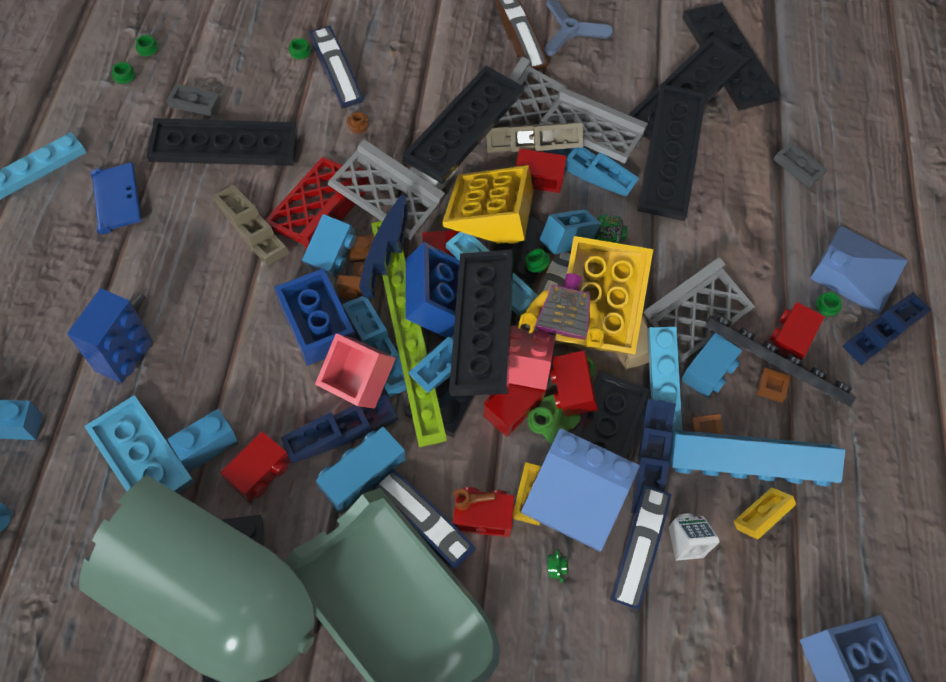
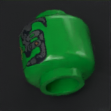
M604 214L597 217L601 224L594 240L619 244L621 240H626L628 228L623 226L621 217Z

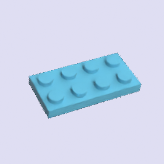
M135 395L84 426L126 492L145 475L152 477L176 493H180L195 483Z

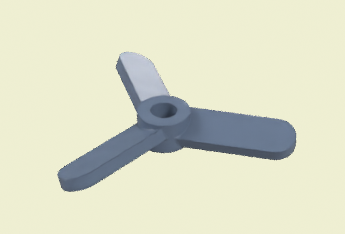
M547 0L546 5L561 25V29L543 48L545 55H554L568 39L576 36L604 39L611 37L613 29L610 25L578 22L574 18H569L557 0Z

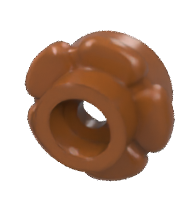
M354 112L350 117H347L346 124L351 132L361 134L367 130L369 118L366 114Z

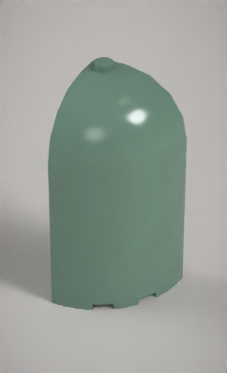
M145 475L119 499L118 503L121 507L116 511L111 520L104 519L92 539L96 543L90 557L83 560L79 590L199 673L220 682H257L274 677L290 665L301 653L305 654L311 648L314 642L313 604L304 584L289 565L269 549L152 477Z
M381 488L362 494L351 508L337 520L340 525L328 535L323 531L308 542L294 548L284 561L304 584L313 604L314 614L367 682H486L499 665L500 645L493 624L479 603Z

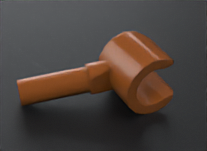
M457 489L453 492L454 497H466L463 503H455L456 508L459 510L468 509L471 503L495 500L494 493L469 495L464 489Z

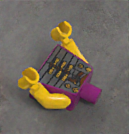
M571 273L566 274L564 287L552 285L550 290L541 292L530 303L526 313L521 315L518 324L519 329L522 324H528L530 326L529 333H532L536 327L538 330L585 340L587 347H590V341L597 340L601 348L604 339L602 319L598 307L593 300H590L589 293L579 291L582 276Z

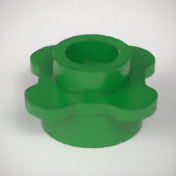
M556 549V554L548 555V573L550 579L558 578L560 583H564V575L569 573L567 556L563 557L560 549Z

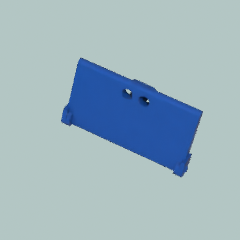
M127 163L105 170L101 168L92 170L91 178L93 179L98 224L97 233L103 235L111 233L112 229L141 222L134 163Z

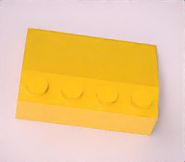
M529 165L458 174L442 222L443 227L496 243L515 244L524 241L534 192Z
M574 236L567 273L582 276L579 291L589 293L590 300L596 303L602 319L603 345L600 348V343L597 340L590 341V347H587L585 340L556 334L555 344L635 355L653 249Z

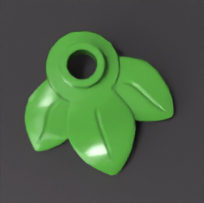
M549 395L542 400L540 407L534 408L529 412L527 424L533 432L543 434L545 439L553 444L559 429L561 428L567 432L571 431L578 425L581 416L573 415L566 417L561 408L557 409L554 395ZM536 419H543L545 421V424H538L536 422Z

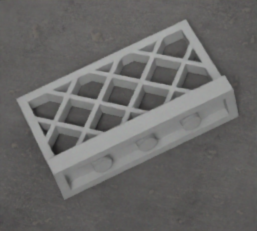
M522 56L509 78L521 85L524 84V92H527L529 99H518L512 107H517L519 114L510 116L507 111L494 127L498 123L507 122L508 126H514L512 121L522 120L524 125H529L527 119L537 118L540 124L542 117L557 102L561 91L564 88L567 89V87L528 66L530 60ZM528 75L537 79L538 84L529 85ZM546 88H553L559 93L558 95L549 96ZM541 89L544 97L534 98L532 91ZM546 102L549 110L540 111L537 104ZM532 105L534 112L525 113L522 106Z
M566 88L561 91L557 102L540 122V124H552L553 122L550 121L567 123L566 120H573L575 123L582 122L583 145L623 163H626L636 146L640 145L648 125L646 122ZM587 129H594L596 132H588ZM608 138H615L617 141L610 142ZM593 139H601L602 142H597ZM615 148H622L625 153L617 151Z
M365 139L359 143L357 151L328 182L330 187L382 222L387 214L381 211L380 206H393L398 198H395L393 190L404 192L407 195L406 199L411 211L408 213V219H413L414 227L411 230L406 228L405 237L409 240L415 236L431 214L437 211L445 195L444 192ZM357 161L365 166L366 170L354 171L353 164ZM373 176H380L386 180L387 184L375 185ZM356 177H368L370 185L358 186ZM341 178H351L353 186H344L338 181ZM389 190L390 199H378L376 191ZM372 191L374 200H364L360 197L359 192ZM420 203L428 208L426 212H416L414 204Z
M720 257L642 313L649 327H660L657 322L661 319L672 321V327H676V329L677 322L690 324L689 335L677 333V339L689 341L686 353L682 354L678 349L679 364L706 345L715 333H712V330L707 328L706 338L694 336L695 325L705 327L706 321L695 320L696 309L708 311L707 320L710 315L713 316V312L725 314V318L732 321V325L755 308L724 271L723 267L726 264ZM720 278L726 285V292L714 290L716 279ZM697 293L708 294V305L696 303ZM714 296L726 298L725 308L713 306ZM731 299L739 300L745 309L742 311L731 310ZM678 307H689L690 318L679 317Z

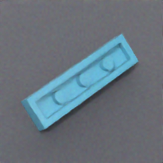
M70 132L0 169V199L85 154L84 147L74 134Z
M459 232L446 243V249L459 261L460 253L489 251L473 235ZM513 273L512 310L520 316L528 309L530 303L538 295Z
M650 327L647 329L651 399L675 403L672 430H682L676 327Z

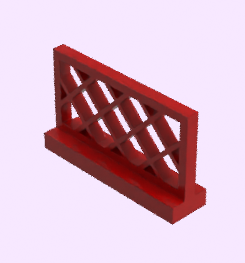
M321 157L265 219L272 227V230L303 244L305 250H307L323 214L342 221L356 204L330 186L321 187L320 182L330 180L343 165ZM324 167L332 169L330 173L319 175V172ZM358 167L354 171H363L365 169ZM356 177L358 186L370 185L368 177ZM351 178L341 183L344 186H353ZM315 183L318 185L317 189L304 190L308 185ZM336 191L331 198L323 199V194ZM359 192L360 197H362L366 192ZM320 196V201L307 204L306 198ZM303 200V205L290 208L293 201ZM322 208L317 215L309 217L308 211ZM305 212V218L292 221L291 215ZM288 216V222L275 223L278 218ZM307 225L300 234L293 230L294 227Z

